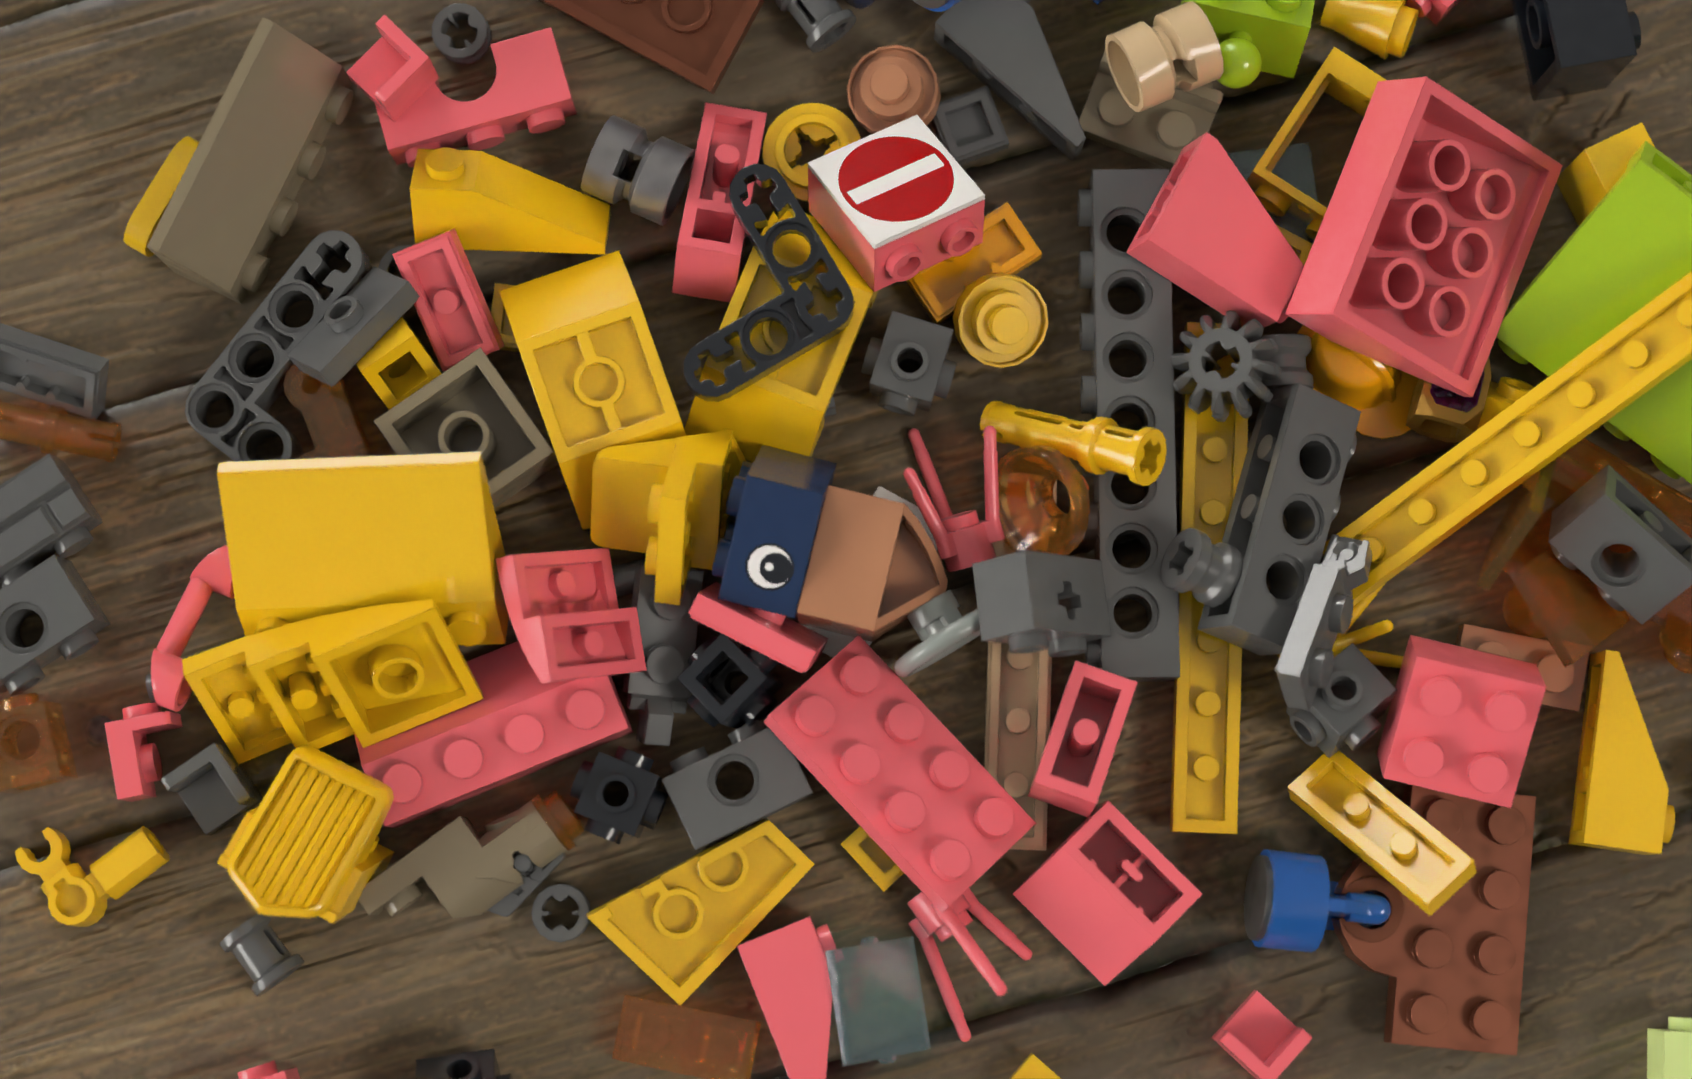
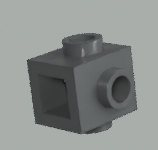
M892 311L884 339L871 338L861 369L862 374L872 376L869 383V394L880 397L878 406L901 415L914 416L916 408L930 412L934 396L947 398L957 366V362L946 359L954 329ZM905 363H912L919 370L907 373L902 371L899 366Z
M1352 643L1334 657L1330 681L1326 688L1317 689L1310 711L1287 707L1286 713L1290 716V724L1298 737L1311 747L1318 746L1330 758L1346 744L1352 751L1357 750L1380 729L1381 723L1377 719L1386 712L1397 689Z

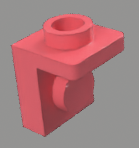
M156 702L123 708L122 720L104 723L117 800L133 802L157 797L154 782L161 781L162 779L161 758L156 744L147 743L146 734L183 727L181 714L172 711L162 712V707Z

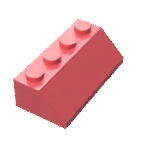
M516 641L467 661L482 691V700L365 748L362 747L357 736L354 734L364 773L387 784L394 794L393 803L383 822L384 826L398 828L633 733L612 676L541 683L528 662L519 641Z

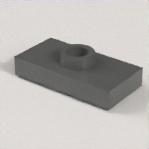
M374 266L346 296L337 299L327 308L324 318L287 356L300 371L331 387L335 386L411 308L420 296L407 280Z
M0 323V389L96 421L105 409L109 359Z

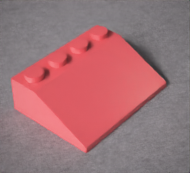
M1428 77L1378 81L1285 314L1336 344L1460 396L1473 398L1563 165Z

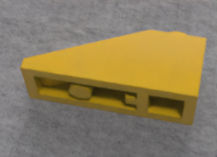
M449 147L417 149L410 184L415 244L455 228L464 250L605 255L610 221V204L483 151L457 150Z
M1603 650L1590 656L1569 844L1641 855L1662 854L1663 843L1668 844L1670 842L1675 825L1674 806L1667 805L1669 788L1619 651Z

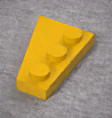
M764 818L586 913V917L681 1006L815 864L770 820Z

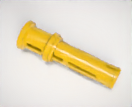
M994 400L986 405L980 418V430L984 431L985 427L993 426L996 429L997 442L1078 461L1080 466L1091 474L1102 475L1107 471L1127 475L1131 482L1141 486L1151 485L1157 480L1166 460V439L1163 432L1159 429L1152 427H1143L1139 431L1119 427L1115 420L1104 416L1096 417L1088 422L1078 421Z

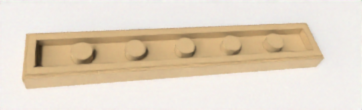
M998 466L999 518L1005 539L993 542L996 556L1000 557L1023 550L1055 554L1057 468ZM987 642L984 768L1036 822L1009 850L1046 851L1048 803L1028 797L1050 733L1052 657L1048 656V649L1032 653L1013 654L1009 651V644Z

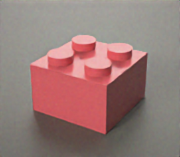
M1410 635L1395 686L1397 691L1391 701L1377 751L1383 778L1511 808L1546 690V685L1537 665Z

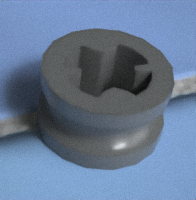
M454 3L444 7L436 15L432 24V38L435 46L448 60L457 64H470L480 60L488 52L492 40V32L484 16L475 7L465 3ZM458 20H468V25L477 33L476 39L472 44L466 39L464 41L467 46L466 48L455 49L454 41L450 36L446 35L447 30L452 24L459 28Z
M557 884L548 886L538 894L533 902L531 915L533 925L540 935L550 941L565 942L574 940L585 932L590 924L586 913L592 910L590 901L583 891L572 885ZM554 897L561 902L572 897L576 901L579 910L572 911V914L579 915V919L573 928L570 929L568 926L561 924L552 929L545 921V916L551 915L552 912L545 911V906L549 899Z

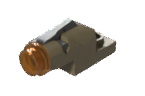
M556 789L544 798L537 794L520 809L484 825L487 832L480 836L467 817L459 816L370 881L364 887L358 901L368 915H379L386 909L392 918L423 896L418 885L426 881L452 918L479 916L487 911L508 917L565 860V853L577 846L574 839L585 832L584 826Z

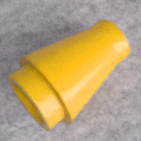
M1327 0L1320 26L1338 32L1383 59H1386L1388 54L1403 58L1413 35L1419 10L1405 6L1406 0Z

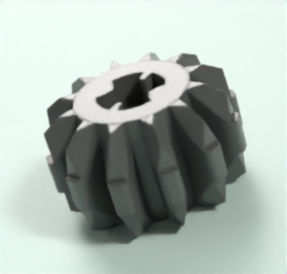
M1227 311L1223 317L1221 328H1218L1209 315H1202L1200 326L1204 334L1197 338L1193 333L1183 331L1179 337L1187 348L1190 349V353H1177L1171 356V365L1175 369L1185 372L1173 382V386L1181 395L1191 394L1188 406L1196 414H1200L1211 405L1213 418L1218 422H1225L1229 416L1231 404H1234L1239 414L1243 418H1248L1252 416V407L1247 399L1255 395L1259 400L1268 403L1273 397L1270 390L1261 382L1262 380H1275L1281 377L1282 369L1280 366L1267 361L1279 351V347L1273 338L1260 339L1264 327L1256 319L1248 321L1241 327L1238 314L1235 311ZM1230 355L1236 362L1231 363L1235 372L1227 378H1222L1216 371L1221 370L1217 361L1223 356Z

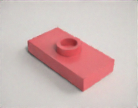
M455 228L392 254L402 278L407 280L420 296L414 303V306L443 372L478 348H481L485 355L505 346Z

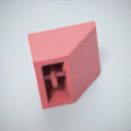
M1106 801L1101 803L1091 813L1090 817H1087L1012 895L1103 986H1106L1153 945L1202 893L1112 803Z

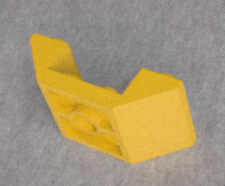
M773 211L767 221L768 226L763 228L760 235L763 236L776 222L794 218L791 212L786 211L778 219ZM808 214L806 216L853 294V316L849 325L837 335L730 398L719 402H711L695 396L684 429L686 436L723 431V428L733 429V438L740 447L746 461L752 463L762 445L812 456L825 424V413L868 308L872 309L879 290L873 292L817 220ZM786 234L780 237L773 247L775 259L786 267L802 265L808 259L811 251L807 240L798 234ZM754 246L719 330L782 294ZM819 265L808 278L789 284L796 291L805 282L814 299V306L808 310L809 314L813 317L816 314L823 313L829 321L837 317L836 304L842 298L838 294L831 297L824 295L816 282V275L827 273L823 265ZM775 321L759 323L754 327L750 335L751 345L757 352L763 355L779 353L788 341L786 329ZM735 337L727 342L734 349V354L727 359L716 362L712 359L711 355H708L699 382L710 379L716 387L726 382L724 370L738 360L741 361L744 372L755 367L745 357L739 337Z
M619 250L499 291L583 531L590 529L592 467L596 455L601 450L612 446L686 436L643 310Z

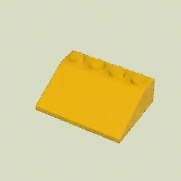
M481 452L219 462L217 476L235 604L245 636L322 615L374 605L433 599L458 646L506 643L509 614L503 597L496 559L505 557L506 554Z

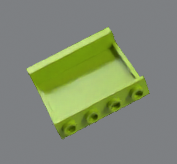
M1645 141L1629 160L1626 171L1512 306L1507 308L1496 336L1500 348L1514 361L1520 364H1528L1530 362L1549 377L1692 271V175ZM1692 359L1602 424L1615 437L1623 441L1632 439L1651 453L1650 458L1652 462L1664 474L1673 479H1680L1682 477L1690 484H1692Z

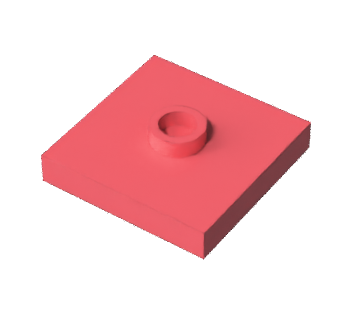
M717 582L697 594L688 612L691 615L690 618L800 673L807 672L820 658L829 639L784 615L718 599L721 584Z

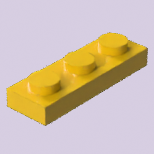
M1338 751L1330 758L1325 754L1321 755L1287 786L1290 799L1429 916L1477 873L1475 861L1341 751Z

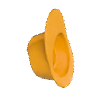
M1304 325L1301 327L1297 334L1307 335L1312 338V351L1306 356V369L1313 375V390L1361 411L1356 429L1357 432L1365 436L1385 439L1401 436L1411 429L1405 424L1418 377L1336 344Z

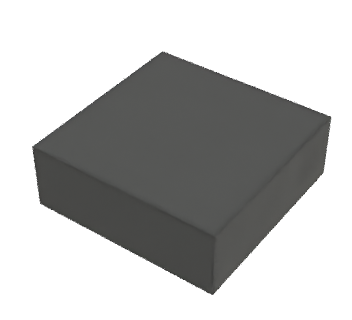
M988 86L939 103L932 123L939 141L959 165L1008 149L1009 141Z

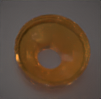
M1035 445L1009 451L998 462L999 518L1005 535L1003 540L1013 552L1029 550L1059 555L1071 553L1083 540L1089 523V486L1084 476L1065 455L1054 448ZM1056 480L1061 481L1067 488L1071 501L1068 514L1063 513L1054 501L1053 487Z

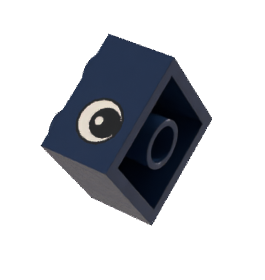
M762 445L753 463L743 461L739 476L734 478L726 509V514L736 516L737 519L736 522L729 521L725 537H721L712 569L713 576L723 578L718 599L795 618L828 485L832 486L837 463Z

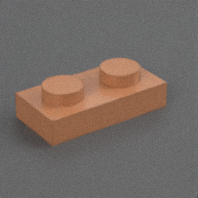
M1469 624L1459 626L1456 646L1536 664L1546 685L1541 707L1569 713L1579 712L1590 649Z

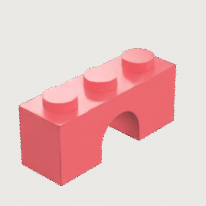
M549 27L490 44L496 63V77L489 91L478 99L465 102L453 100L441 92L437 80L395 122L375 104L387 149L395 163L399 165L407 162L408 167L414 168L417 149H438L443 147L456 149L468 145L469 150L476 151L492 148L505 141V134L526 128L529 129L530 133L534 134L552 131L566 123L565 117L576 115L577 112L552 28Z

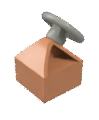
M828 485L797 611L799 624L855 638L859 635L863 640L874 642L909 619L922 642L896 661L894 670L900 677L911 676L929 667L981 635L978 608L962 617L958 610L961 605L951 590L946 591L948 580L933 542L920 521L906 504Z

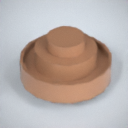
M900 45L878 47L864 55L852 69L847 85L849 107L860 126L871 134L915 115H918L927 126L935 117L941 99L939 79L928 59L915 49Z

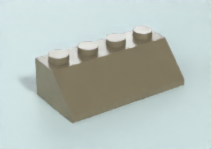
M262 17L147 245L174 273L240 304H243L248 291L255 293L261 287L270 267V258L266 257L276 235L284 236L291 228L298 211V202L294 201L304 179L311 181L320 170L326 155V146L322 145L332 123L341 124L352 105L354 91L350 89L352 81L349 79L343 66L275 22Z

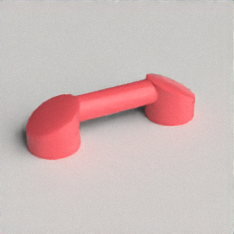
M227 545L219 547L208 554L193 570L190 581L157 647L152 652L151 683L155 702L175 712H179L185 706L193 691L184 677L183 658L181 656L212 593L215 592L235 599Z

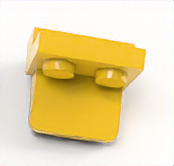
M723 428V431L612 446L601 450L596 455L592 467L591 540L597 546L646 553L645 574L655 576L654 602L680 606L690 568L713 569L721 537H725L727 518L729 517L726 514L731 487L735 476H739L743 461H746L740 447L733 438V429Z
M300 746L288 755L260 805L246 813L217 864L228 870L230 878L258 914L298 918L319 916L334 924L355 909L364 887L387 869L394 854V851L378 844L380 840L378 833L393 803V791L387 784L312 746Z

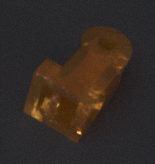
M293 364L285 375L283 383L285 395L289 402L303 415L315 446V450L300 455V459L374 456L343 378L335 386L331 387L300 371Z

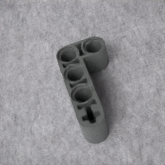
M329 230L315 237L191 390L185 405L188 423L196 432L235 462L256 461V450L259 444L269 437L282 438L284 451L280 460L303 459L304 452L300 441L292 432L270 416L267 411L285 390L286 374L290 377L291 381L300 371L287 355L324 318L327 308L337 299L346 296L372 269L368 255L351 235L343 231ZM333 256H336L341 260L346 258L351 266L343 274L336 269L332 271L327 263ZM312 279H315L322 288L325 287L329 291L330 295L326 300L309 284ZM301 300L313 302L314 313L307 324L298 328L286 325V313L291 305ZM262 349L271 350L274 355V363L271 370L258 378L248 377L246 363L249 357ZM231 399L234 405L231 420L222 427L209 428L206 418L210 406L217 400Z

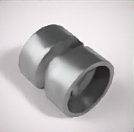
M613 115L604 124L591 150L583 173L581 189L611 204H616L624 198L629 201L632 213L663 226L674 212L692 170L695 150L664 136L651 142L648 140L645 128ZM636 154L641 156L642 159L632 182L624 178Z

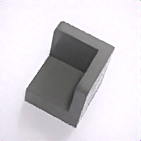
M213 743L161 779L167 791L178 792L205 835L214 834L263 800L261 793L241 764L238 765L228 747Z

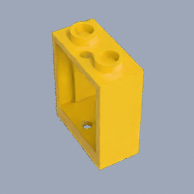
M1333 47L1246 181L1268 212L1283 217L1287 212L1307 225L1305 232L1313 240L1316 238L1327 207L1273 174L1272 171L1324 92L1364 117L1377 82L1387 81L1336 47Z

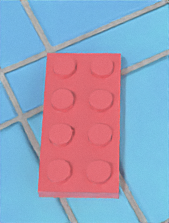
M859 635L774 709L764 720V724L941 913L949 908L1036 824Z

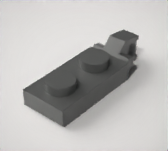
M1332 534L1322 563H1314L1275 668L1285 703H1287L1288 707L1310 711L1317 689L1326 688L1330 681L1334 664L1332 648L1338 633L1345 634L1352 619L1353 589L1368 581L1372 551L1367 540L1363 539L1362 541Z
M636 564L631 607H637L647 671L624 674L622 691L627 693V709L639 710L636 741L643 744L670 746L674 713H686L687 698H690L691 692L682 684L678 677L690 666L688 660L696 648L698 621L690 618L691 615L688 612L697 594L702 591L704 571L690 569L681 604L678 606L654 602L655 576L646 575L645 565Z

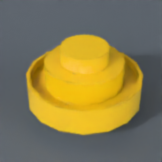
M1003 272L983 275L970 283L957 299L953 314L955 336L963 350L982 364L998 368L1019 365L1033 356L1043 343L1049 324L1047 305L1039 291L1019 276Z

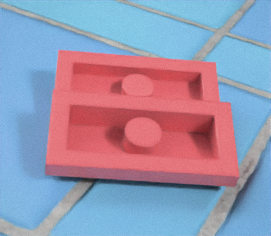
M609 548L512 554L496 559L500 585L513 629L528 662L541 683L647 671L637 607L619 608Z

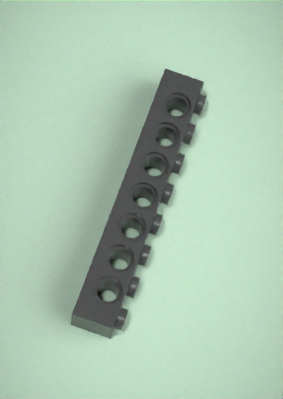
M1093 169L1088 189H1078L1077 193L1078 227H1089V251H1079L1078 256L1079 289H1090V313H1080L1079 319L1080 351H1091V376H1081V413L1092 414V419L1102 416L1110 418L1119 411L1132 412L1140 418L1143 427L1157 428L1163 432L1166 439L1167 453L1162 472L1155 482L1144 486V499L1137 504H1124L1113 495L1111 481L1119 473L1107 471L1105 474L1095 475L1087 472L1082 467V476L1093 477L1094 502H1083L1084 540L1095 541V559L1102 561L1111 630L1110 637L1086 642L1085 663L1136 682H1168L1180 677L1178 592L1166 587L1161 578V566L1164 555L1173 539L1177 536L1174 370L1170 363L1171 356L1173 355L1172 282L1126 252L1113 248L1108 242L1106 232L1114 226L1124 225L1137 233L1169 175V169ZM1117 287L1132 289L1139 296L1141 309L1133 314L1116 312L1108 302V292ZM1118 349H1129L1135 352L1141 360L1142 372L1137 376L1129 378L1119 376L1110 367L1109 355ZM1123 536H1131L1138 539L1146 551L1144 564L1138 568L1121 566L1113 556V542ZM1124 599H1132L1139 602L1145 608L1147 623L1142 631L1136 633L1126 632L1116 624L1113 612L1117 602Z

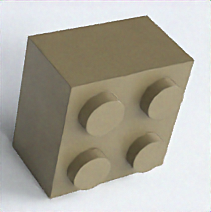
M478 348L374 420L397 455L481 452L494 509L559 464L549 444L481 348Z

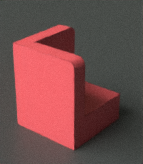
M383 15L375 23L382 37L346 74L355 85L395 122L439 79V76L429 56L386 15Z
M1254 990L1211 1038L1255 1079H1277L1313 1037L1303 1028L1295 1026L1263 995Z

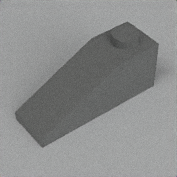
M962 0L946 10L935 23L934 40L1073 162L1081 153L1086 137L1035 11L1028 4L1030 0Z

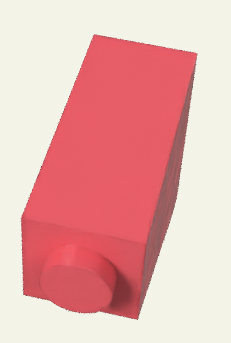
M1207 132L1183 147L1126 252L1224 316L1227 311H1235L1240 317L1241 326L1252 319L1258 320L1264 328L1275 322L1278 324L1284 322L1288 318L1285 313L1304 268L1303 263L1221 143Z

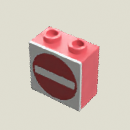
M918 115L808 162L809 212L873 292L893 283L909 280L918 272L952 256H961L970 251L974 246L983 243L985 194Z

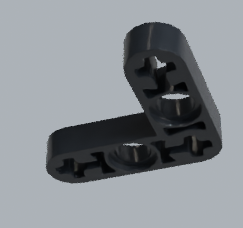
M753 164L742 168L734 176L730 184L729 197L736 218L782 294L698 342L689 350L684 360L683 373L689 389L696 397L705 401L719 402L730 398L837 335L849 325L853 316L854 297L848 283L785 179L776 169L766 164ZM754 181L762 189L771 185L775 188L769 196L771 207L778 219L786 211H790L794 217L776 222L763 236L759 234L757 228H764L768 224L761 208L756 203L750 204L747 207L742 203L748 198L747 185ZM786 234H798L804 237L811 248L808 259L797 267H786L780 264L773 255V247L780 237ZM819 265H823L827 273L816 275V282L824 295L831 297L838 294L842 298L836 304L837 317L829 321L823 313L816 314L813 317L809 314L808 310L814 306V299L805 282L796 291L789 284L808 278ZM764 321H775L781 324L788 334V341L785 347L779 353L773 355H763L757 352L750 342V335L754 327ZM735 337H739L745 357L755 367L744 372L741 361L738 360L724 370L726 379L724 384L716 387L710 379L699 382L695 377L703 371L700 360L708 355H711L712 359L716 362L727 359L734 354L733 347L727 342Z

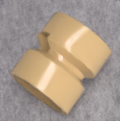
M1193 1L1185 2L1157 14L1153 21V27H1150L1144 21L1138 22L1107 35L1105 40L1106 56L1113 79L1122 97L1135 112H1142L1172 99L1176 86L1184 92L1191 91L1221 78L1223 74V57L1215 31L1203 10Z

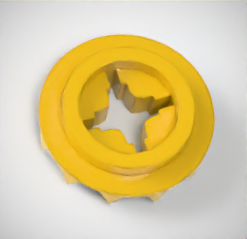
M820 103L800 104L784 111L770 125L763 142L762 155L764 164L776 169L785 179L795 198L803 201H808V163L803 166L797 165L793 169L791 168L796 165V160L802 156L800 138L797 134L801 133L805 141L809 140L814 146H819L823 143L827 145L835 140L829 145L830 148L825 151L823 156L861 139L857 128L844 113L834 107Z

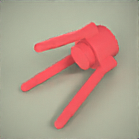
M990 425L984 429L985 520L980 521L976 510L952 514L922 436L918 429H910L908 431V438L931 499L913 468H906L903 476L934 537L939 557L944 559L947 571L952 572L970 568L973 563L996 558L993 542L1005 539L999 518L996 429Z
M970 888L943 913L921 892L907 903L916 916L908 925L922 945L959 1039L962 1042H968L971 1039V1032L933 934L937 935L941 943L954 936L979 973L998 996L1005 995L1007 987L966 929V926L973 922L967 910L1021 959L1030 960L1032 951L978 901Z

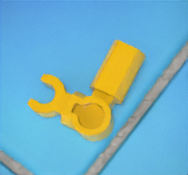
M145 826L139 828L91 864V873L89 875H86L79 863H71L69 861L71 853L70 843L66 836L55 828L47 827L42 831L45 839L49 841L51 846V852L46 860L39 862L28 848L20 847L15 851L16 860L21 868L30 874L40 875L44 881L40 888L48 898V908L51 915L60 923L76 927H89L97 923L105 914L108 898L119 899L170 861V856L160 841Z

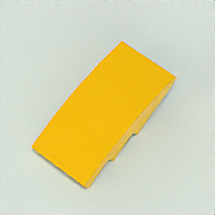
M433 599L374 605L312 617L248 635L182 659L185 679L238 765L290 743H293L295 748L309 745L320 749L354 734L357 736L362 747L365 748L483 699L482 691Z

